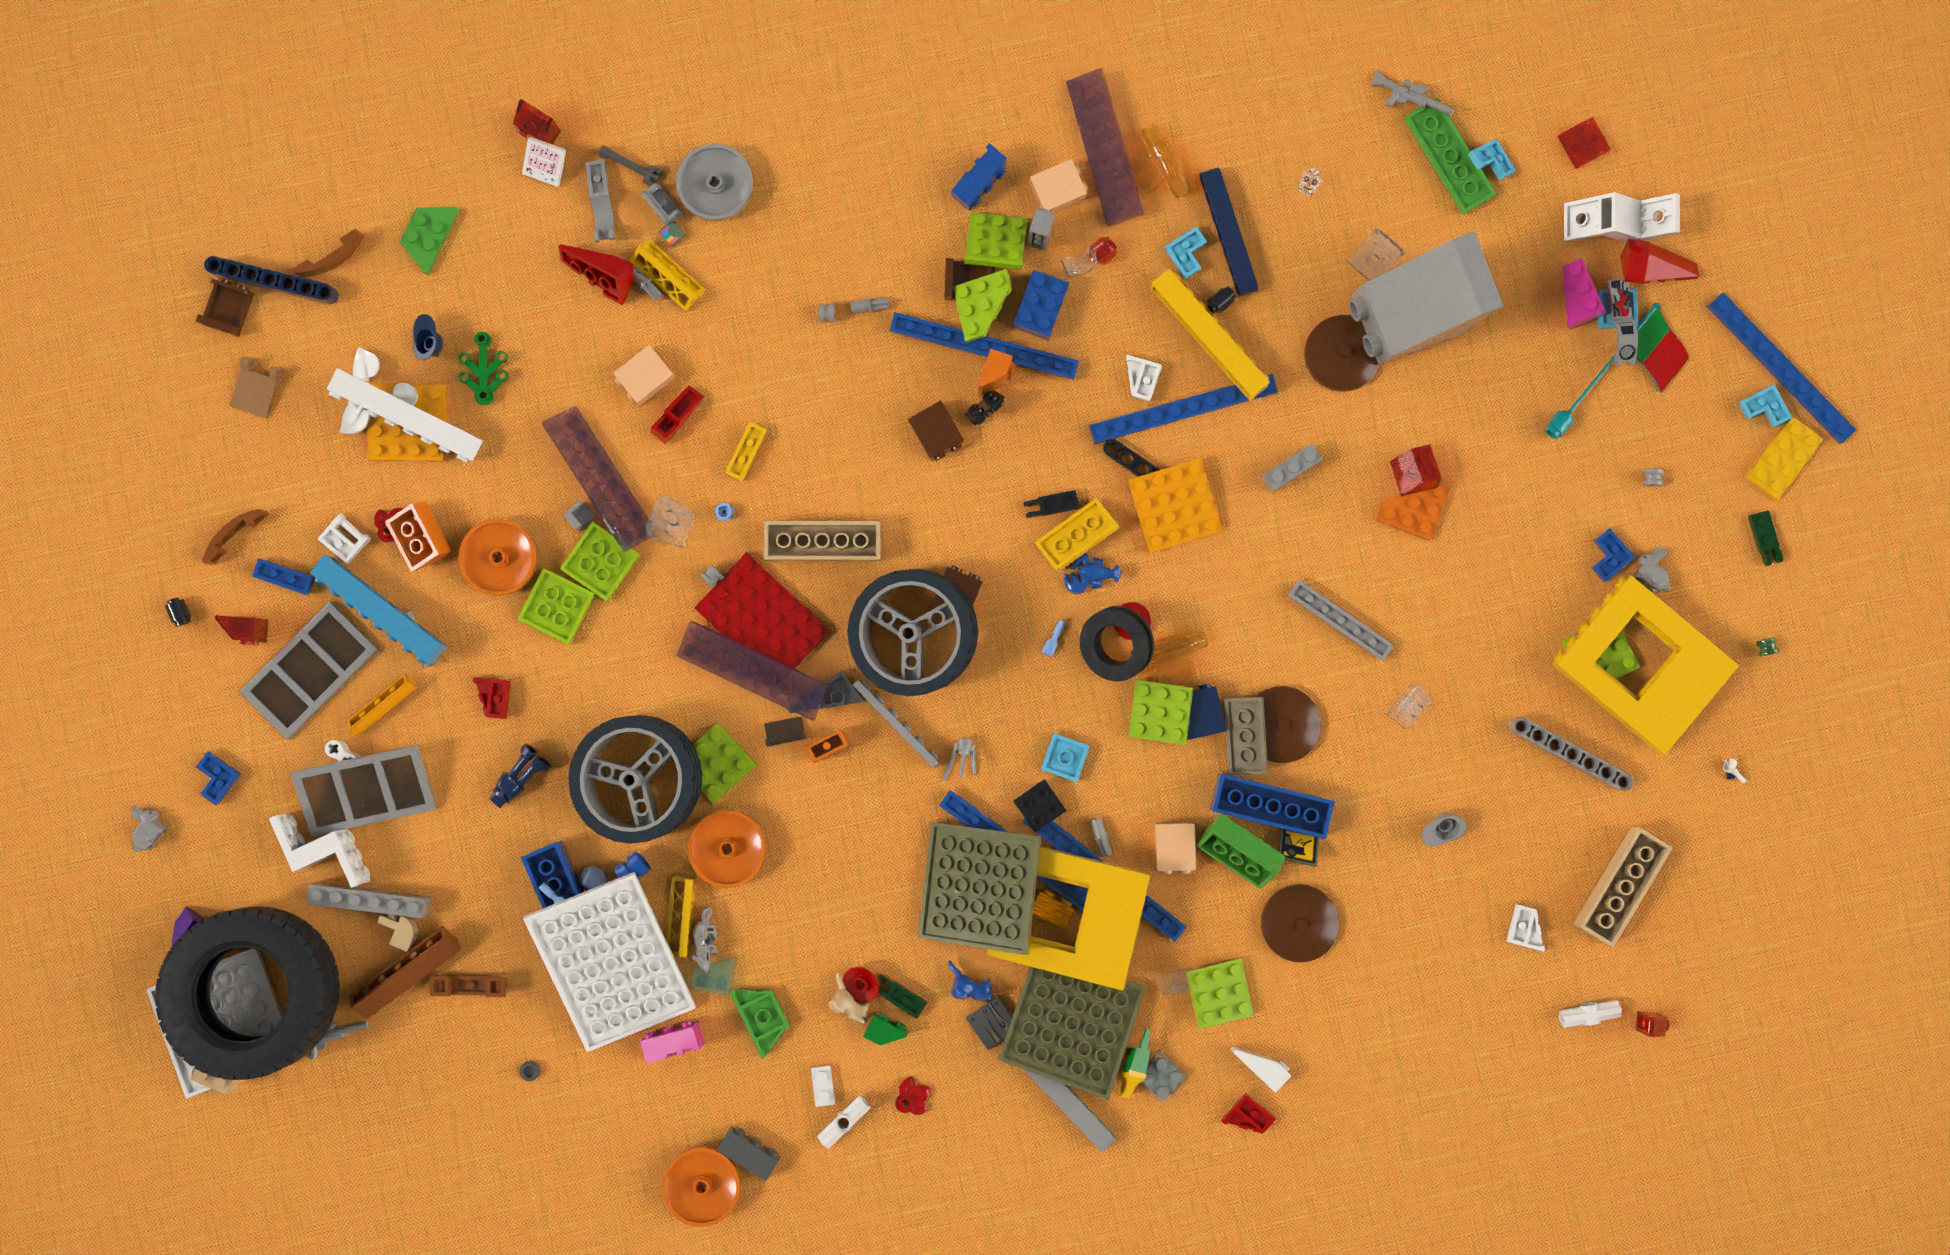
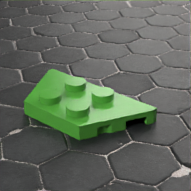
M457 207L416 208L402 236L400 243L427 275L430 274L460 211Z
M732 989L729 991L763 1059L787 1029L789 1022L773 989Z

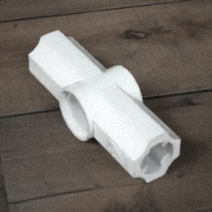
M1618 1000L1601 1003L1588 1002L1580 1004V1007L1559 1010V1020L1564 1028L1582 1024L1596 1025L1603 1020L1621 1017L1622 1010Z
M859 1095L837 1115L817 1138L829 1149L845 1132L851 1129L871 1106ZM846 1118L849 1124L842 1126L839 1123V1119Z

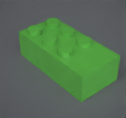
M1221 813L1204 830L1196 847L1259 889L1278 874L1286 857Z

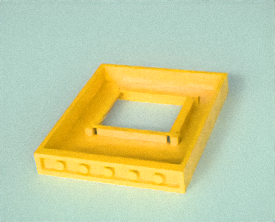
M1633 576L1621 577L1616 582L1614 591H1610L1603 598L1604 603L1600 607L1597 606L1590 615L1592 617L1588 622L1584 621L1580 625L1578 634L1572 636L1566 642L1568 646L1555 655V661L1552 665L1656 753L1666 755L1739 665ZM1633 617L1673 650L1672 654L1637 696L1596 663L1598 658Z
M1040 846L1038 876L1088 888L1075 947L1030 936L1028 955L987 949V955L1123 991L1151 874Z

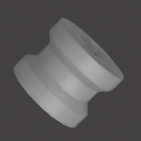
M819 303V322H824L825 320L835 322V303H830L829 305Z
M1644 469V486H1663L1661 477L1664 475V470Z
M711 564L706 572L700 574L713 588L718 580L724 578Z

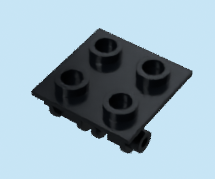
M989 391L982 397V401L971 405L965 415L971 419L970 421L974 426L980 425L986 420L985 416L989 418L988 411L993 414L992 409L996 412L1003 406V399L1005 397L996 391Z
M1045 779L1013 800L1034 832H1037L1066 812V809Z

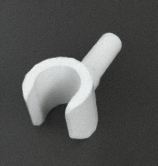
M1730 759L1729 762L1725 760L1723 770L1727 773H1733L1742 783H1745L1747 780L1736 769L1737 761L1735 759Z

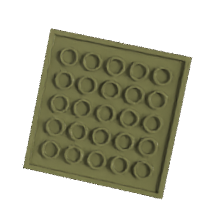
M931 822L918 938L1028 955L1041 836Z
M1030 966L998 1060L1109 1100L1145 992V987L1126 981L1125 988L1122 991Z

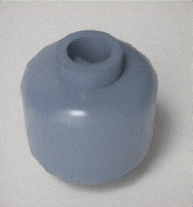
M590 865L588 868L584 867L578 878L580 887L588 891L608 883L606 879L607 873L594 865Z

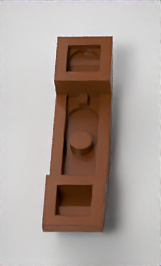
M355 228L340 238L343 246L315 264L307 259L291 270L299 277H310L328 272L342 264L355 252L364 235Z
M257 509L232 519L213 537L202 561L209 565L215 564L227 553L222 548L226 542L246 524L256 526L269 513L265 510Z
M491 975L430 976V996L479 995L506 997V977Z

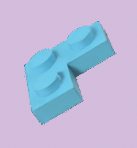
M1497 139L1472 150L1468 154L1477 170L1490 164L1499 181L1516 172Z
M1197 226L1164 247L1184 280L1201 270L1192 253L1204 246L1207 241Z
M1775 384L1738 402L1746 419H1750L1764 411L1772 428L1792 418Z

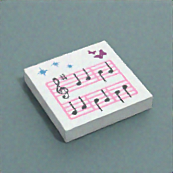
M529 137L522 174L558 187L561 182L566 149Z

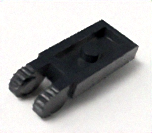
M1076 490L1042 496L1035 500L1023 502L1024 507H1031L1037 504L1040 506V511L1028 512L1026 518L1043 517L1079 509Z

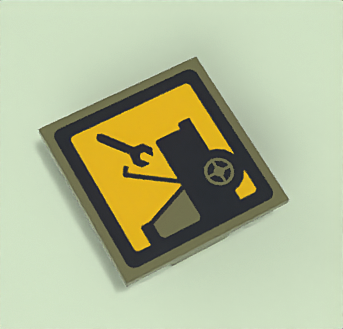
M1281 828L1279 852L1286 856L1284 859L1286 861L1317 867L1319 837Z

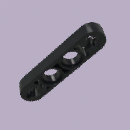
M1109 439L1103 445V452L1106 456L1137 477L1142 476L1138 472V466L1141 464H1145L1148 467L1147 474L1151 473L1152 469L1154 471L1160 470L1115 439ZM1107 444H1115L1117 451H1120V448L1124 450L1120 453L1118 459L1115 457L1117 455L1116 452H1108ZM1124 454L1132 456L1133 461L1130 464H1125L1122 461Z

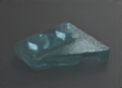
M736 957L710 964L708 972H705L701 967L695 968L691 989L729 995Z

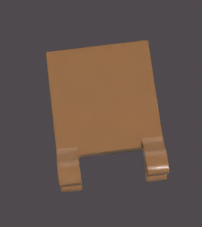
M242 356L240 373L230 406L267 418L277 383L282 377L284 369L271 366L269 376L251 370L255 359Z

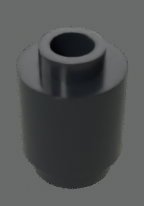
M1228 286L1221 288L1208 299L1209 304L1207 306L1212 313L1221 314L1234 303L1236 295Z
M179 597L167 601L168 604L165 606L171 623H174L175 627L191 622V615L184 599L179 600Z

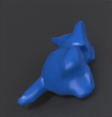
M948 961L950 970L956 975L953 989L951 990L953 997L964 1000L971 996L974 1000L982 1002L992 1000L990 995L993 991L990 979L977 983L962 974L952 961Z

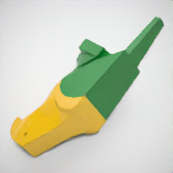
M1145 1029L1139 1047L1136 1049L1127 1048L1126 1052L1129 1055L1122 1070V1085L1119 1086V1096L1130 1099L1136 1086L1146 1078L1150 1056L1148 1044L1151 1029Z

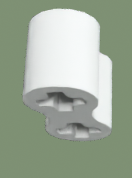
M332 740L325 746V753L329 757L337 759L338 762L349 760V758L361 757L358 753L350 751L347 743L343 740ZM361 766L352 767L344 770H356Z

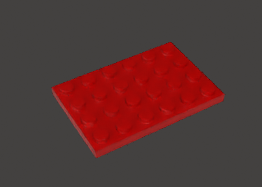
M747 552L694 607L776 686H779L830 632L818 618Z

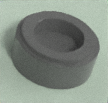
M527 1061L520 1068V1076L525 1081H533L540 1074V1066L535 1061Z

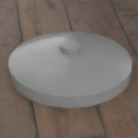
M707 144L694 149L683 159L678 168L676 187L682 203L693 215L708 221H722L737 215L747 205L753 190V176L747 161L739 152L726 145Z

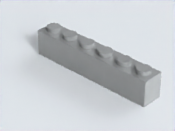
M316 882L309 884L306 904L424 918L429 915L431 897Z

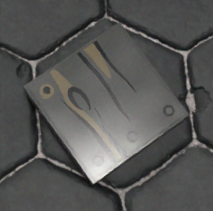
M997 995L967 1016L966 1019L987 1050L1005 1039L1012 1015Z

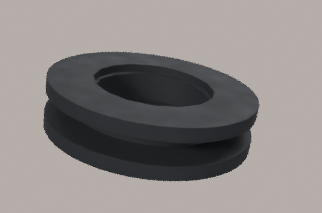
M1111 606L1097 612L1086 621L1080 634V650L1084 661L1095 674L1110 681H1125L1134 677L1148 666L1154 653V638L1148 623L1137 612L1123 606ZM1107 626H1117L1128 633L1133 645L1132 655L1129 660L1119 662L1111 659L1105 653L1101 643V635Z

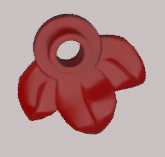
M402 508L392 509L388 514L381 509L376 512L374 524L378 528L377 534L381 541L386 543L394 541L391 533L389 535L384 534L386 530H389L385 521L400 512Z
M911 1076L907 1077L899 1086V1095L895 1100L896 1109L901 1113L924 1114L928 1111L924 1101L927 1100L930 1094V1087L925 1085L915 1086L913 1078ZM904 1099L908 1101V1105L906 1107H903L902 1101Z

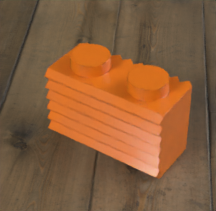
M838 729V731H834L831 735L829 734L817 740V742L810 743V745L806 746V749L813 763H816L850 745L843 730Z

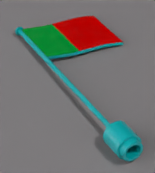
M1654 303V307L1637 327V359L1653 378L1659 393H1661L1689 357L1683 344L1665 322L1659 310L1660 304ZM1615 354L1568 411H1557L1546 425L1545 432L1553 439H1558L1564 435L1573 424L1572 411L1614 362Z

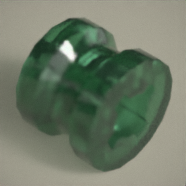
M1775 637L1756 641V645L1760 648V657L1779 652V648L1775 645Z

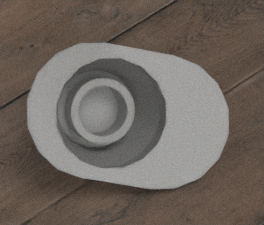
M1449 812L1437 814L1433 821L1428 823L1422 831L1421 838L1423 843L1434 847L1460 838L1466 831L1465 820Z

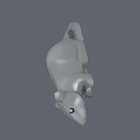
M705 907L702 910V918L695 924L692 930V938L696 946V955H693L692 959L697 961L699 967L705 972H708L710 969V953H717V947L712 945L713 940L717 939V930L715 924L709 922L712 915L710 907Z

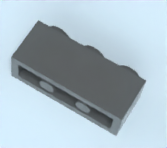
M731 1126L717 1148V1151L764 1181H767L780 1159L776 1150L770 1147L767 1149L762 1146L760 1140L755 1137H748L745 1135V1131L739 1127L734 1128Z

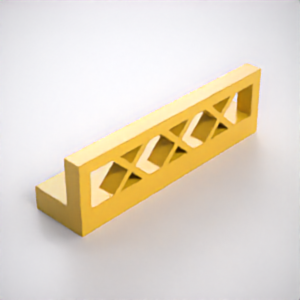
M650 239L637 247L630 260L632 264L639 268L648 278H651L661 290L685 311H688L695 299L702 296L706 290ZM640 255L645 258L646 265H643L638 260ZM653 268L659 271L660 277L654 275ZM668 280L673 283L674 290L668 287ZM681 293H684L689 298L687 303L682 300Z
M672 876L666 941L669 948H671V941L677 937L680 941L679 950H671L672 954L679 955V957H688L696 878ZM676 881L685 882L682 894L676 889ZM679 899L683 901V911L680 914L674 908V903ZM677 918L682 922L681 931L678 933L672 927L673 922Z

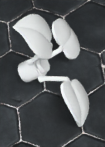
M358 347L353 364V376L367 383L369 377H374L377 374L380 362L375 354ZM408 383L395 385L393 394H390L412 406L415 405L418 398L417 390ZM348 405L343 413L339 432L343 434H356L364 430L370 420V415L366 413L367 410H364L365 408L359 406L357 409Z

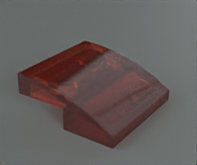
M1593 117L1557 136L1575 169L1611 151Z

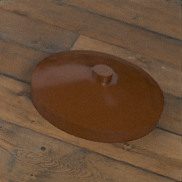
M1337 315L1320 322L1310 333L1304 349L1305 364L1310 375L1321 386L1337 392L1352 391L1365 385L1377 372L1379 364L1376 357H1369L1364 349L1363 336L1367 335L1362 321L1356 322L1349 315Z
M1286 686L1272 687L1256 695L1255 697H1264L1267 760L1276 763H1290L1306 756L1317 743L1321 730L1320 715L1314 702L1300 690Z
M1294 884L1281 888L1268 899L1261 915V930L1266 943L1277 955L1292 962H1309L1320 958L1332 947L1338 935L1339 918L1334 904L1322 891L1312 886Z

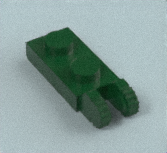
M1769 510L1749 515L1748 519L1755 543L1764 565L1770 566L1772 563L1770 553L1767 551L1770 549L1777 563L1783 562L1782 551L1779 548L1780 545Z
M881 974L879 979L891 986V988L887 992L879 986L878 993L884 996V999L917 1019L927 1001L898 982L892 981Z

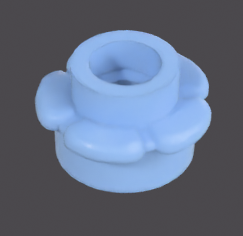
M726 502L717 505L715 508L716 517L721 521L730 520L732 514H734L733 507L729 506V503Z

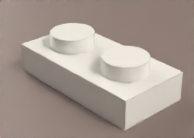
M831 1064L811 1067L815 1106L835 1105Z

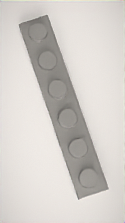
M1300 580L1296 582L1287 595L1381 661H1384L1394 646Z
M857 680L853 684L932 768L939 763L937 761L939 757L932 749L927 751L924 748L926 743L918 735L914 737L910 733L912 729L905 722L901 724L896 719L899 715L892 708L888 710L883 705L885 701L878 694L874 696L870 692L872 688L865 680L863 682Z

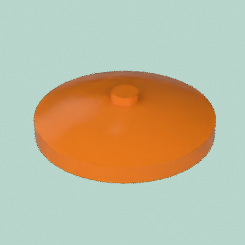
M490 519L477 524L465 535L459 549V566L464 578L473 588L488 595L504 596L520 590L529 582L537 565V550L532 537L523 527L505 519Z
M735 810L717 811L704 817L692 831L688 844L689 860L697 875L710 885L720 888L737 887L751 880L761 869L766 856L765 837L760 826L748 815Z
M706 1146L693 1147L677 1155L666 1169L662 1182L663 1198L669 1211L679 1221L695 1227H707L724 1220L736 1206L741 1191V1179L734 1162L717 1151V1149Z

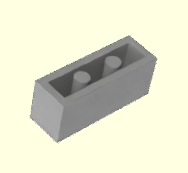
M1045 208L1036 209L1029 230V246L1046 251L1055 216L1050 210Z
M1311 444L1263 474L1261 479L1271 493L1323 459L1314 445Z

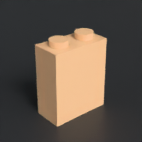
M1072 159L1030 177L1029 183L1040 208L1048 209L1053 213L1086 199L1088 192L1087 184L1085 181H1081L1079 166L1077 163L1074 164Z
M650 345L613 373L617 377L614 381L621 389L625 387L629 392L626 396L633 404L637 402L640 406L676 378Z
M1154 823L1155 869L1160 871V874H1172V871H1180V874H1191V870H1196L1195 823Z

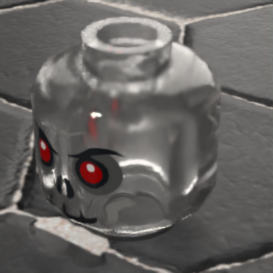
M1312 167L1309 170H1302L1296 182L1297 192L1310 198L1312 195H1317L1324 182V178L1320 176L1321 171Z

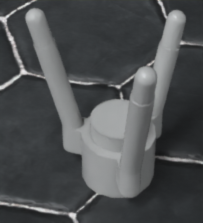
M958 738V743H954V749L943 777L944 781L948 777L957 751L958 754L962 755L959 776L963 777L966 755L971 754L972 773L976 775L973 740Z

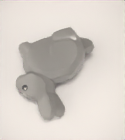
M1659 547L1655 548L1652 554H1645L1639 557L1638 563L1641 567L1634 575L1636 580L1641 581L1655 594L1660 591L1667 592L1671 589L1667 570L1658 565V562L1667 555V551Z
M134 806L131 816L140 820L141 823L133 831L132 839L135 844L133 850L136 852L152 850L162 834L168 831V828L157 820L160 816L158 811H144L140 807Z

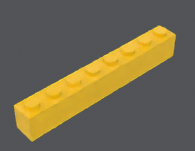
M1170 269L1166 270L1151 283L1150 289L1248 400L1251 401L1268 387L1270 383L1268 375L1256 367V362L1252 357L1245 355L1243 347L1230 338L1231 334L1229 331L1220 327L1218 319L1205 310L1206 306L1201 300L1197 301L1193 296L1192 290L1180 282L1181 278L1176 272L1172 273Z

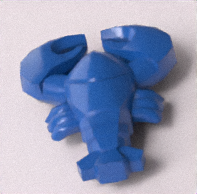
M1084 553L1073 561L1074 564L1071 566L1072 570L1083 562V565L1077 571L1083 580L1080 581L1075 575L1071 574L1073 581H1070L1068 573H1066L1064 583L1069 592L1081 594L1091 582V589L1102 588L1101 580L1113 578L1115 582H1119L1122 571L1117 565L1114 569L1102 566L1104 560L1094 557V563H1092L1088 555Z

